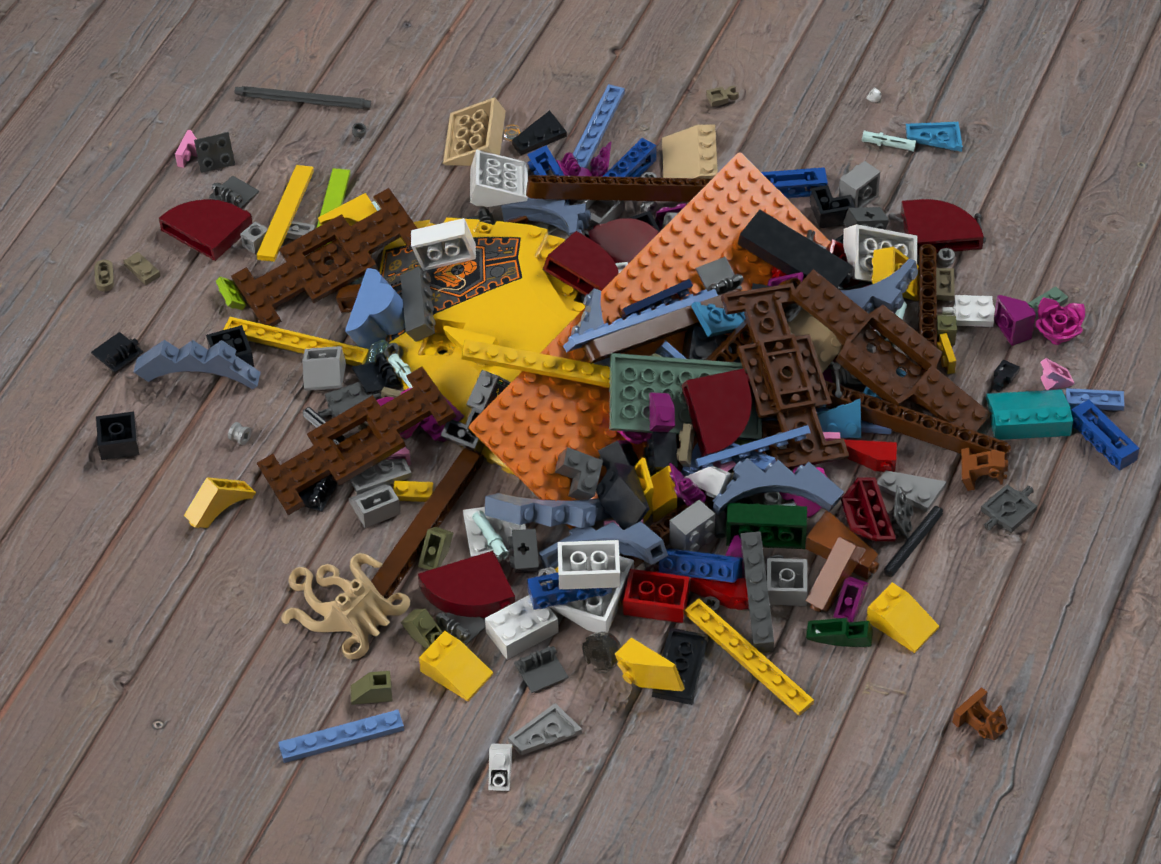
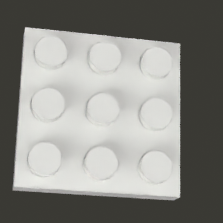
M485 507L463 510L470 557L493 551V549L488 547V541L472 519L473 514L477 511L478 513L483 511L485 515ZM486 516L497 535H500L503 539L502 542L509 551V556L513 555V548L509 549L508 537L512 536V530L526 529L525 524L518 525ZM521 548L522 554L526 553L525 548Z

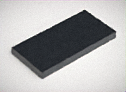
M670 628L662 657L676 665L685 689L683 691L653 689L652 697L692 705L710 637L708 635Z

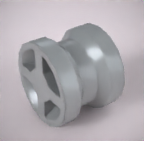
M238 422L233 423L228 432V439L236 440L240 445H245L251 436V429L247 426L242 427Z

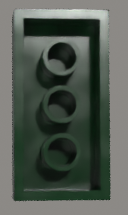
M728 503L726 546H730L736 535H739L741 539V533L761 532L763 548L805 549L807 506Z

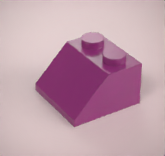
M998 295L994 322L1009 343L1014 346L1032 339L1034 320L1036 318L1034 309L1026 301Z

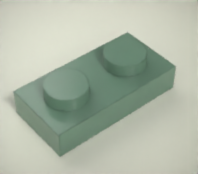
M1055 286L1030 301L1028 305L1034 309L1038 317V306L1043 297L1057 301L1060 306L1068 302V297Z

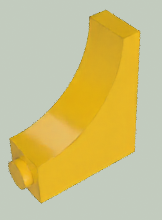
M364 193L318 217L321 226L342 214L348 224L352 226L377 212L367 194Z
M207 477L184 516L189 520V524L195 528H209L222 511L238 501L253 499L256 492L245 481Z

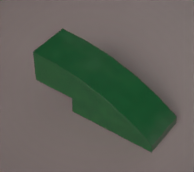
M847 618L808 621L806 638L810 641L834 646L871 647L873 629L869 621L849 622Z

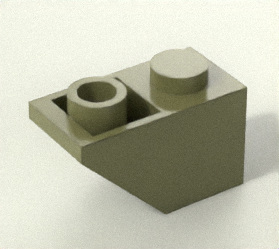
M414 609L401 621V624L411 638L426 649L443 633L426 609Z
M390 671L369 672L350 685L352 705L393 701Z

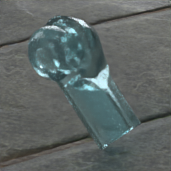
M379 340L373 343L369 349L367 362H375L376 355L384 352L389 343L386 340Z

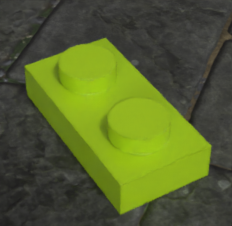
M219 277L215 282L225 299L226 305L232 309L243 310L246 304L233 280Z

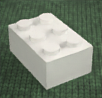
M465 218L411 230V247L423 271L476 259V243Z
M619 540L558 542L559 589L620 587Z
M529 595L485 618L486 633L507 660L559 633L556 615L549 607L533 610Z

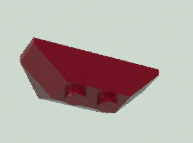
M857 477L841 498L850 531L873 541H895L894 531L876 477Z

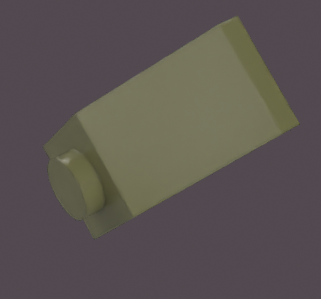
M937 314V342H939V334L947 333L950 344L955 345L957 323L954 314Z
M438 527L429 528L418 567L427 570L440 567L449 552L454 532Z

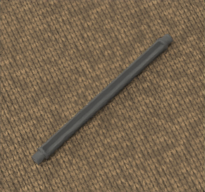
M248 86L235 87L234 90L235 94L243 97L340 107L346 106L359 109L371 108V100H365L364 98Z

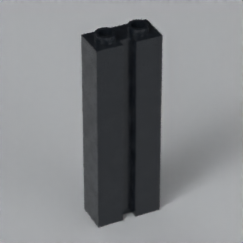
M760 209L740 233L738 245L787 275L803 272L804 280L814 269L840 291L843 290L842 286L845 283L848 284L853 277V274H851L853 270L852 265Z

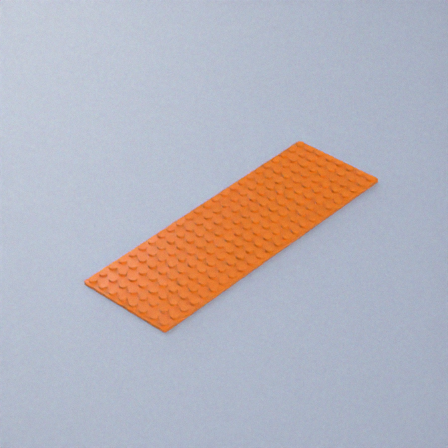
M739 152L601 291L600 305L604 324L608 323V325H611L612 322L621 318L620 312L623 308L688 279L693 284L688 295L693 294V296H696L697 293L705 290V287L695 268L723 257L727 258L734 274L743 276L744 281L741 283V291L752 290L753 283L767 286L768 280L772 277L771 269L773 266L738 245L740 233L759 209L807 237L808 230L815 231L813 241L819 245L827 247L830 241ZM585 308L540 354L590 363L582 347L566 352L563 347L569 341L568 337L571 336L572 328L581 321ZM688 330L621 354L651 356L655 354L654 352L665 341L682 354L685 332ZM741 333V339L744 341V336ZM522 371L469 425V429L540 500H577L568 496L572 478L555 472L559 454L567 447L599 459L600 454L598 450L617 440H626L617 431L609 430V387ZM647 441L641 444L631 443L640 460L643 458V449L647 447ZM603 465L601 467L598 484L601 482V480L607 472L606 467H604ZM595 493V496L592 497L591 499H597V498H598L597 493ZM566 524L570 529L575 528V526Z

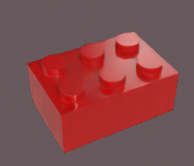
M630 569L623 600V615L683 623L684 610L686 609L689 595L690 577Z

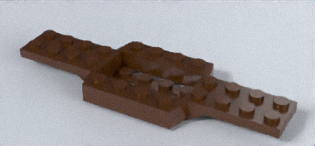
M814 269L791 293L790 298L832 331L842 345L836 362L884 401L899 406L908 400L924 406L940 420L975 432L991 415L987 409L936 369L942 352L885 305H881L868 314ZM870 325L873 328H875L879 333H881L884 337H886L889 341H891L900 350H902L905 354H907L910 358H912L925 370H921V368L918 365H915L908 358H906V356L903 353H900L898 350H896L890 344V342L885 341L882 337H880L875 330L870 328ZM868 344L874 345L876 352L870 353L866 346ZM896 369H904L906 372V376H898L896 373Z

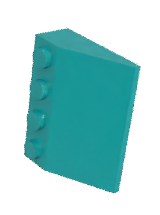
M1062 389L986 394L988 410L991 413L990 421L993 437L996 439L1071 436L1073 418L1070 405Z

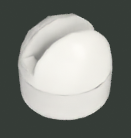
M874 87L866 99L877 103L882 97L881 92Z

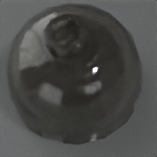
M602 631L586 637V642L582 645L583 655L588 664L592 663L597 667L593 669L595 672L607 673L617 666L618 661L615 653L621 648V644L614 635Z

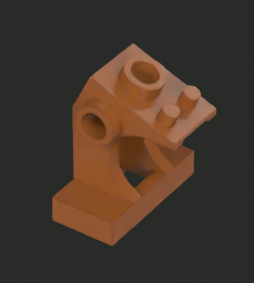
M969 448L961 449L962 481L967 491L975 490V481L982 475L997 478L1000 485H1003V479H1007V475L1004 472L1008 471V460H1005V452L991 450L972 454Z
M981 687L954 711L952 723L959 728L966 722L978 731L981 737L996 740L1008 729L1006 717L1001 705L995 712L990 711L985 706L988 692ZM982 717L985 718L986 723L981 722L980 719Z

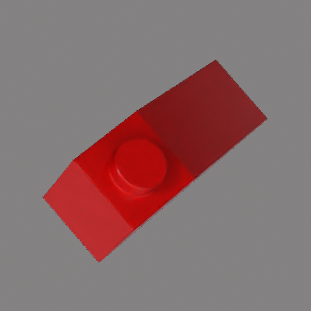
M844 440L849 453L847 459L876 472H895L897 442Z
M695 577L690 578L691 592L705 598L709 596L715 597L719 600L720 605L729 609H749L745 578H740L733 583Z

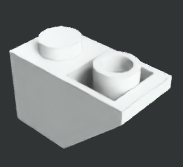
M712 466L684 478L691 479L698 488L706 491V495L715 498L719 493L723 494L726 491V486L729 484L732 474Z
M491 743L489 748L488 790H510L512 744Z

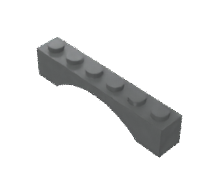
M761 532L741 533L740 544L748 595L752 645L761 653L774 652V637Z

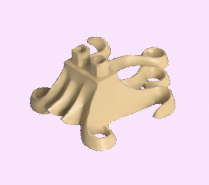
M359 553L354 555L350 561V570L356 578L353 581L339 577V569L334 565L325 564L318 568L316 581L320 586L329 587L334 584L340 586L345 592L339 594L331 602L323 603L313 594L311 587L313 574L305 567L295 568L289 575L290 587L294 591L304 590L306 601L312 609L324 616V620L316 621L298 608L287 609L282 614L281 619L283 623L288 624L291 619L295 618L307 629L314 632H351L353 635L342 644V652L348 659H359L369 650V634L378 636L380 632L377 630V626H387L390 623L386 618L388 615L400 616L405 613L410 606V599L403 593H395L388 599H385L361 570L362 564H369L374 568H379L383 564L367 554ZM333 572V576L323 578L325 573ZM299 576H306L304 583H296ZM396 599L402 600L400 605H392V602ZM360 643L358 650L352 653L350 651L351 645Z

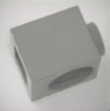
M255 221L240 234L242 246L254 254L258 253L268 228Z

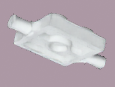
M955 295L953 307H942V314H954L956 316L957 326L993 327L995 307L992 296Z

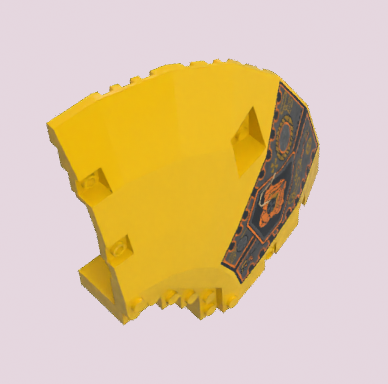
M446 217V219H445V221H444L443 223L450 222V221H454V220H458V219H462V218H448V217ZM465 219L476 243V259L424 271L431 278L430 289L433 294L431 300L434 306L435 334L415 342L406 333L405 328L397 334L387 335L382 343L384 351L388 344L397 343L404 352L401 360L409 365L411 372L423 366L441 394L464 415V418L459 421L463 424H466L472 409L466 404L482 370L498 375L509 382H512L522 371L494 365L481 366L473 361L462 360V350L448 339L443 330L444 326L496 337L500 346L541 353L585 308V305L581 303V293L542 270L548 254L565 241L563 238L548 235V229L496 221L495 225L480 222L477 219ZM430 220L414 222L418 229L436 225L430 223ZM399 238L384 247L379 273L402 298L400 275L417 267L421 268L413 249L409 250L403 240ZM441 350L447 351V353L439 354L438 352ZM397 376L399 382L401 381L404 390L408 389L409 387L404 382V380L401 377ZM486 445L484 446L481 454L487 458V462L492 465L496 463L506 473L515 475Z

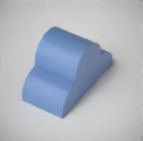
M368 268L366 269L345 332L359 347L371 351L379 347L385 341L387 335H394L405 329L403 299L376 269Z

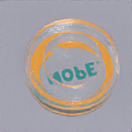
M514 124L507 125L503 129L504 138L508 141H512L521 133L520 127Z

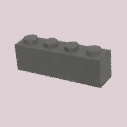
M420 267L400 275L406 333L415 342L435 334L434 325L436 324L433 317L434 306L431 300L433 295L430 289L431 278Z

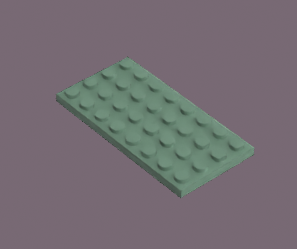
M611 353L609 430L642 433L658 432L650 431L649 393H668L675 407V427L669 432H676V435H679L680 430H683V423L692 425L681 385L686 380L742 369V364ZM752 395L751 413L748 423L737 439H762V420L758 418Z

